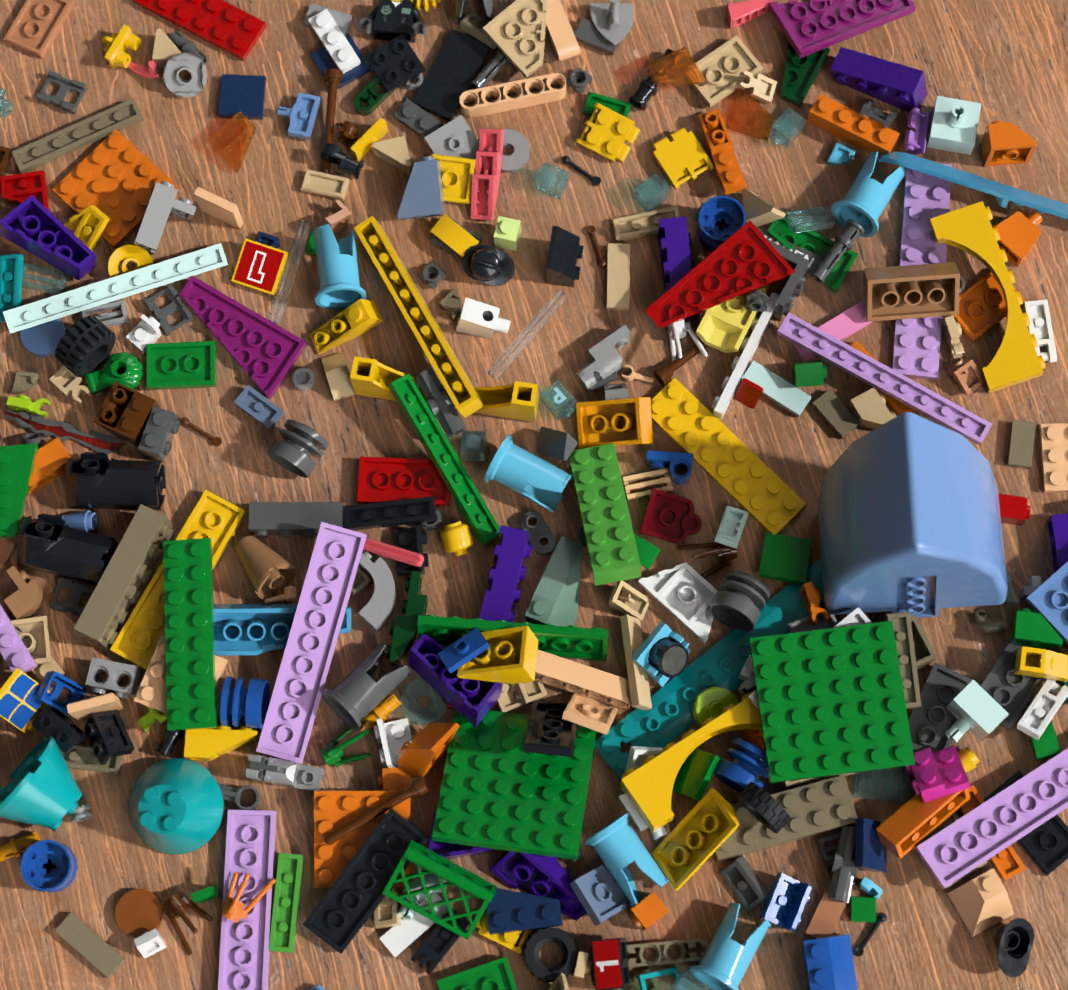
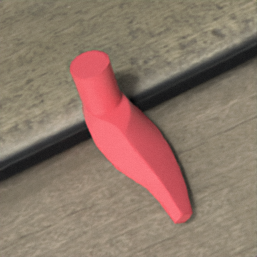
M150 61L148 67L130 62L128 68L142 77L150 79L159 78L156 72L157 63L155 61Z

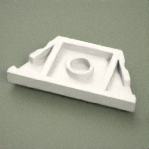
M685 562L672 569L660 571L658 574L650 577H643L638 581L640 586L704 644L707 642L714 618L710 613L709 607L718 591Z

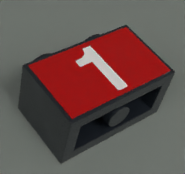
M626 938L591 940L589 957L593 961L594 971L591 972V981L593 986H595V990L630 988Z

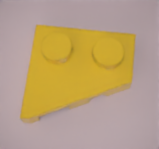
M91 205L83 209L80 214L69 218V221L63 225L93 251L110 218L95 205Z

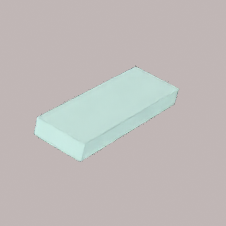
M756 361L752 362L741 378V381L743 378H746L762 387V395L797 417L801 415L812 398Z

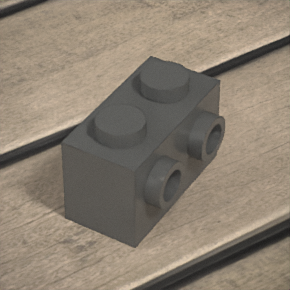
M153 406L138 446L142 456L165 462L167 455L170 454L172 449L173 437L177 434L180 426V420L174 412Z

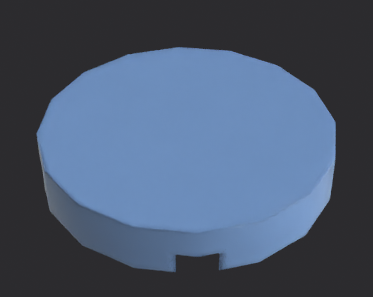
M58 318L21 330L20 338L23 346L30 353L38 357H48L56 354L57 345L66 333L64 323Z

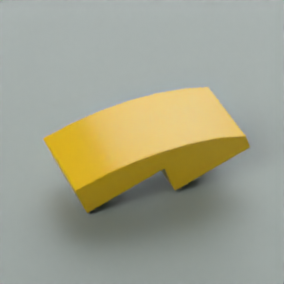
M443 214L430 230L462 258L471 246L479 243L476 238L446 214Z

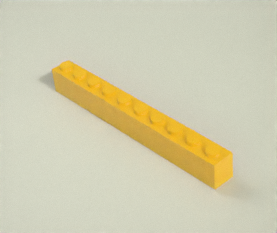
M373 216L355 226L354 229L458 412L466 418L484 407L483 402L382 226Z

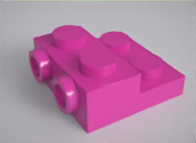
M955 745L933 753L930 747L914 752L915 765L906 766L909 777L913 775L915 777V780L911 781L916 795L921 794L924 803L971 788Z

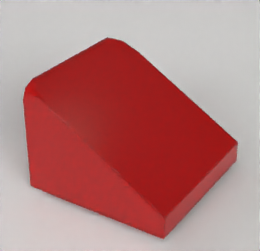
M743 378L735 394V399L754 409L762 397L763 388Z

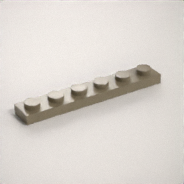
M134 98L14 150L12 154L20 172L25 173L109 136L115 130L120 131L144 119Z

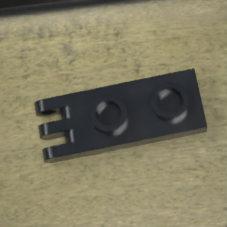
M452 908L453 913L457 914L458 912ZM464 917L456 919L457 926L464 930L470 925V922ZM438 924L410 960L415 963L422 956L423 959L418 966L423 969L427 962L431 963L426 970V973L430 975L460 936Z

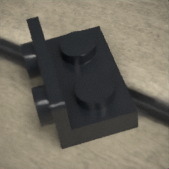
M421 524L416 525V528L394 529V544L396 547L424 556L421 567L396 561L397 577L411 576L412 571H421L422 575H424L425 567H429L428 553L423 551V545L427 544L426 531H422Z
M45 706L32 722V725L48 740V737L52 736L59 749L65 754H68L75 744H84L88 740L83 730L60 710L52 706Z
M118 710L91 714L85 725V734L91 741L93 753L98 758L100 765L106 764L110 757L127 755L133 752L134 746Z

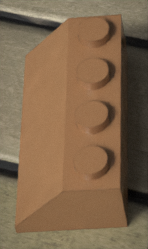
M955 262L863 269V292L867 322L959 315L960 272Z

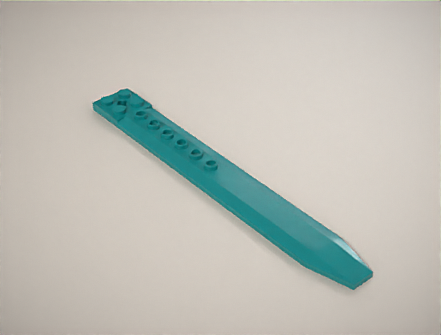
M820 558L807 569L805 583L812 581L814 588H818L821 595L819 606L825 608L822 562ZM788 584L766 602L764 609L760 611L761 615L753 631L744 632L733 629L685 668L680 675L674 677L651 696L652 709L644 711L636 708L612 727L607 735L604 734L595 741V750L620 780L623 779L622 775L625 773L629 756L627 752L621 753L619 751L622 742L625 744L630 743L632 746L662 748L670 744L695 723L692 713L693 703L700 692L712 686L723 687L733 692L744 682L738 676L750 655L749 638L789 633L787 624L809 615L799 593L801 584Z

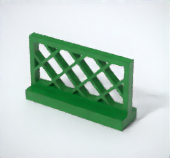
M411 840L382 894L468 940L486 907L495 895L497 886ZM409 860L416 864L418 872L406 875L403 868L405 861ZM433 873L438 877L440 884L427 887L424 875ZM420 876L423 888L411 891L408 879ZM403 881L407 892L397 894L390 890L393 883ZM455 885L459 888L461 895L449 898L445 887ZM441 888L445 900L432 903L429 891ZM425 892L428 904L419 906L414 902L413 895ZM477 897L484 902L480 908L470 910L467 898ZM463 900L466 911L454 914L450 903ZM446 904L450 915L445 917L436 915L434 907ZM468 916L471 925L467 931L457 926V918Z

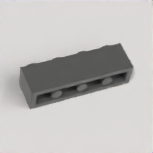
M249 502L248 530L256 538H268V535H277L279 538H291L292 535L314 538L315 535H318L321 522L344 528V505L342 502Z

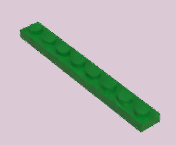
M410 374L391 382L388 385L390 391L481 546L500 536V527Z

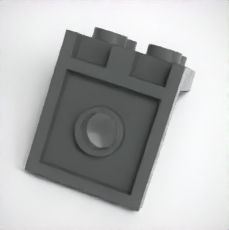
M768 240L795 271L794 274L787 276L789 280L775 302L772 318L781 321L783 315L787 316L790 313L795 297L798 298L804 288L805 273L810 261Z

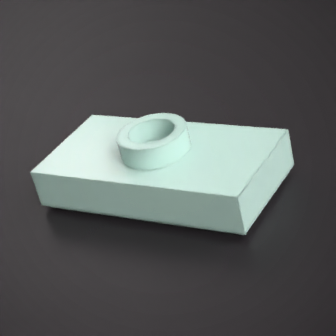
M727 505L714 542L737 549L749 512Z

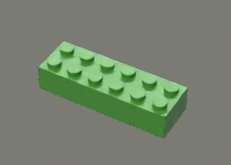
M614 443L573 450L569 456V463L594 585L640 578L641 564Z

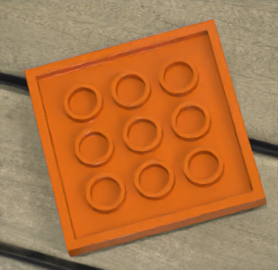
M115 130L63 178L52 191L76 214H80L88 206L95 205L108 216L110 220L101 237L114 249H117L141 225L156 182L161 184V181L173 184L174 189L178 190L179 188L175 182L119 131Z
M314 790V888H330L388 811L331 845L325 843V837L402 790ZM410 797L393 807V809L411 822ZM411 863L405 870L406 875L411 874ZM403 881L396 882L394 887L404 888L405 885Z

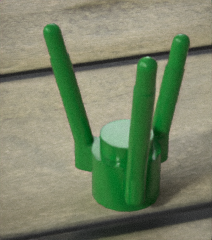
M348 727L335 739L326 743V747L320 751L327 765L335 764L336 767H339L345 763L371 757V753L341 758L345 756L343 748L369 734L370 731L366 729L339 744V741L353 731L352 728Z

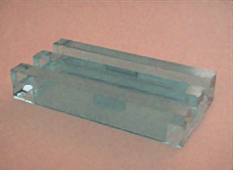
M826 206L786 212L784 217L794 234L833 228L835 223L834 219H830L831 214L829 212L826 213Z
M24 263L22 287L57 295L64 292L63 289L66 287V279H68L69 275L62 271ZM33 271L41 274L59 277L61 279L60 281L42 276L28 274L27 272ZM25 279H29V280H33V281H38V282H42V283H47V284H51V285H56V286H58V288L52 287V286L43 285V284H39V283H34V282H30V281H25Z

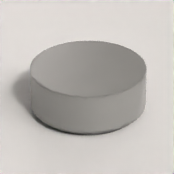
M301 367L292 374V383L297 390L308 391L315 384V376L309 368Z

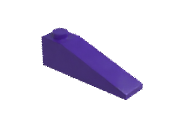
M505 851L490 869L507 886L515 890L518 887L531 895L559 900L561 913L576 921L586 913V910L570 886L573 880L555 857Z

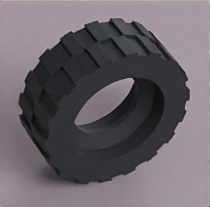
M750 782L737 797L758 821L776 834L791 819L786 810L756 783Z
M547 927L533 933L526 943L524 949L525 963L530 973L541 981L554 982L561 973L565 974L567 978L577 964V946L574 939L560 928ZM546 943H556L563 950V959L555 967H547L539 959V951Z

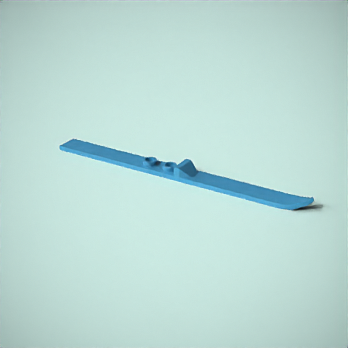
M894 152L878 158L879 162L907 167L994 195L999 205L1006 208L1009 201H1012L1018 206H1028L1040 213L1047 212L1068 219L1067 204L909 153Z

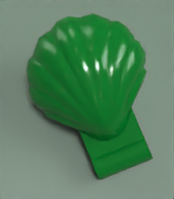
M127 352L114 353L107 359L103 369L89 373L84 377L91 395H96L109 388L111 389L115 381L135 389L138 387L143 376V367L136 356Z

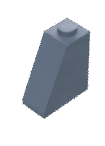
M434 156L421 157L420 161L414 162L397 214L400 220L443 216L445 214L440 161L434 160Z

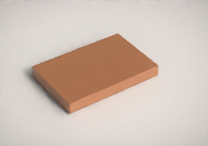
M25 0L5 34L4 42L43 59L74 6L73 2L70 0Z

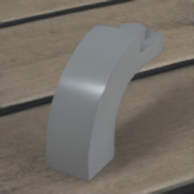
M364 550L361 554L359 566L372 577L375 587L372 598L361 609L359 615L378 633L388 622L394 611L397 598L396 585L386 562L379 557L373 563L375 559Z

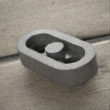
M536 511L525 513L521 519L522 530L528 531L529 542L533 545L534 551L543 556L551 554L555 549L556 542L544 518ZM535 519L537 521L536 525H529V520ZM541 539L548 540V544L544 546L539 542Z

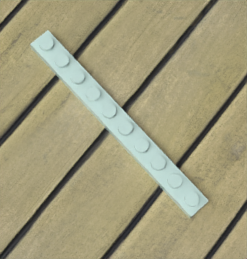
M219 243L3 311L11 334L226 266L228 262L222 244Z

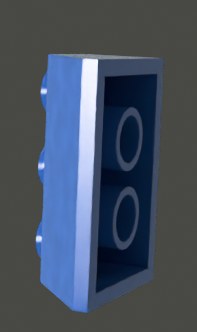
M850 934L801 940L808 990H858Z

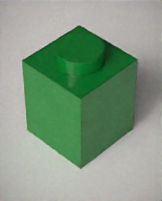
M822 361L792 362L793 385L795 387L824 385L823 379H827L826 365H822Z

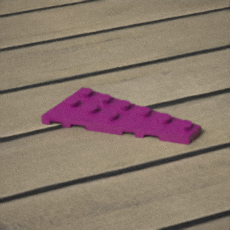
M789 0L788 3L777 4V1L769 2L768 8L798 57L802 58L914 13L916 6L912 0H810L805 2Z
M192 276L181 291V297L270 400L306 347V342Z

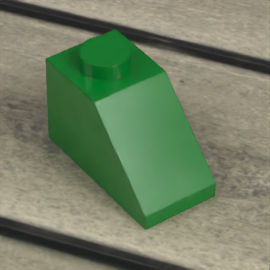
M1022 608L1012 615L1010 644L1058 650L1063 645V639L1042 614L1034 613L1032 609Z

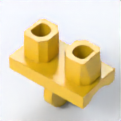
M123 25L118 34L113 32L111 37L103 36L102 42L105 44L103 52L106 53L104 58L109 62V67L113 69L117 66L127 68L131 62V57L125 53L126 50L130 48L136 51L141 45L140 38L133 34L130 27Z

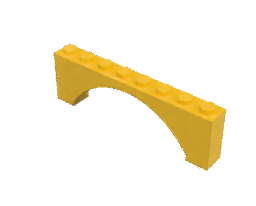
M983 201L931 218L930 226L937 245L943 243L956 247L978 259L993 274L1003 292L1007 310L1005 335L995 357L981 371L988 393H992L1040 377L1043 374L1042 369H1045L1046 366L1042 355L1038 356L1035 347H1038L1035 335H1030L1027 326H1030V320L1026 312L1022 313L1020 305L1023 304L1020 292H1015L1012 283H1015L1012 270L1007 271L1005 262L1008 261L1004 248H999L997 241L1000 240L997 228H992L990 222L993 219L989 206L985 207Z
M354 356L350 380L355 395L396 401L388 385L407 374L385 366L376 359ZM411 376L420 393L422 394L423 398L426 399L423 392L420 390L415 380V377ZM515 381V383L502 386L474 387L484 404V407L474 413L536 422L539 405L538 384Z
M753 691L744 695L741 698L742 702L736 706L730 704L721 711L722 715L716 719L712 716L701 724L703 727L699 730L694 731L692 729L682 736L683 740L677 744L671 742L662 749L663 753L657 757L651 755L642 762L643 766L637 770L631 768L622 775L623 779H621L620 786L652 833L673 820L674 813L671 810V796L675 778L684 761L698 746L712 737L725 732L747 729L762 730L759 711L748 698Z

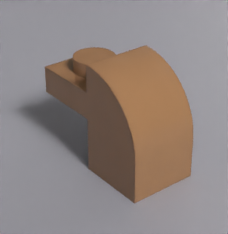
M12 566L6 572L19 589L7 597L4 602L18 620L30 618L42 606L44 599L43 588L35 578L31 580L24 569L19 571L15 566Z

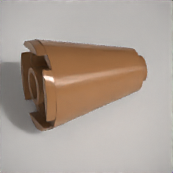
M244 536L238 540L236 552L256 595L260 599L276 596L275 591L279 588L283 590L284 587L291 584L296 575L295 567L291 562L254 536Z

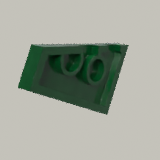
M788 41L781 99L801 108L830 52L829 48H824L799 58Z

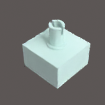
M937 96L933 106L926 147L971 155L975 145L982 103Z
M972 680L946 707L958 720L945 731V734L949 738L956 731L957 733L950 740L957 743L970 730L982 741L1009 713Z

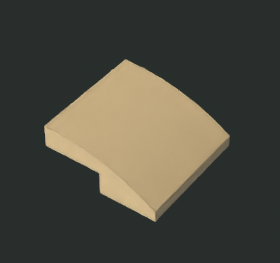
M536 680L534 682L518 684L503 683L502 692L496 704L499 712L509 713L529 705L535 700L538 701L546 697L547 692L543 683Z

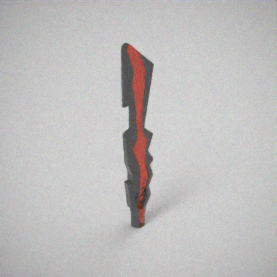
M9 409L4 414V418L18 422L22 428L31 429L34 433L44 434L45 437L55 436L62 442L71 438L96 452L106 453L107 455L126 445L124 440L90 430V434L75 430L73 424L57 420H45L37 414L23 411L15 412Z

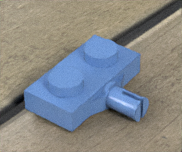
M299 92L296 103L292 108L278 107L277 115L290 117L288 136L310 140L321 103L319 96Z

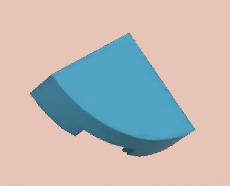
M836 142L827 160V164L832 166L844 165L854 158L857 151Z
M866 877L862 878L858 885V888L876 899H879L883 893L879 886Z

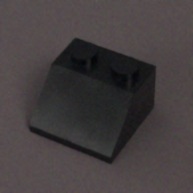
M558 226L552 227L546 266L547 284L574 287L575 280L580 278L581 267H578L577 263L578 259L583 258L584 246L580 245V237Z

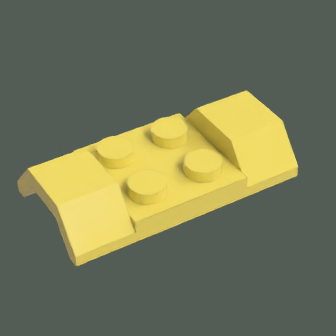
M771 283L756 290L766 294ZM750 292L706 310L696 330V335L704 344L724 353L738 352L758 312L744 307L748 300L746 298L747 294Z

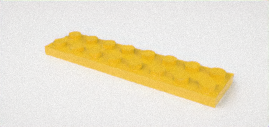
M676 378L670 381L650 401L652 421L685 453H692L693 461L745 511L749 512V515L768 533L778 534L806 507L807 504Z
M205 489L176 540L210 538L212 540L213 571L245 517L246 511ZM163 561L110 648L111 652L144 670L148 668L161 634L165 636Z

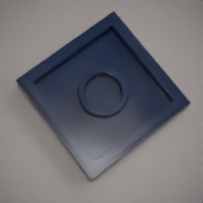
M349 33L345 37L360 59L361 64L343 74L342 81L337 86V90L371 71L370 66ZM325 47L311 54V58L324 79L326 69H338Z
M222 74L218 110L219 118L263 120L266 76Z
M856 818L855 867L875 872H886L887 848L880 843L876 831L882 822L867 818Z

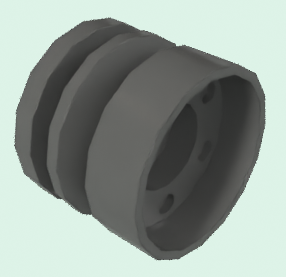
M288 419L284 424L286 429L280 430V435L286 442L274 440L267 451V455L288 471L300 477L309 478L316 467V463L310 456L321 458L323 454L320 450H326L329 444L311 427Z
M729 571L719 587L720 591L716 593L709 607L710 613L722 624L732 629L744 632L753 631L761 615L760 611L764 609L771 592L758 578L741 571Z

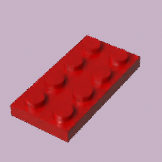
M360 457L357 491L358 504L433 496L436 506L450 507L451 493L431 459Z

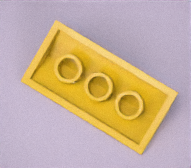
M711 789L651 853L674 890L678 891L739 827L735 809L715 789Z

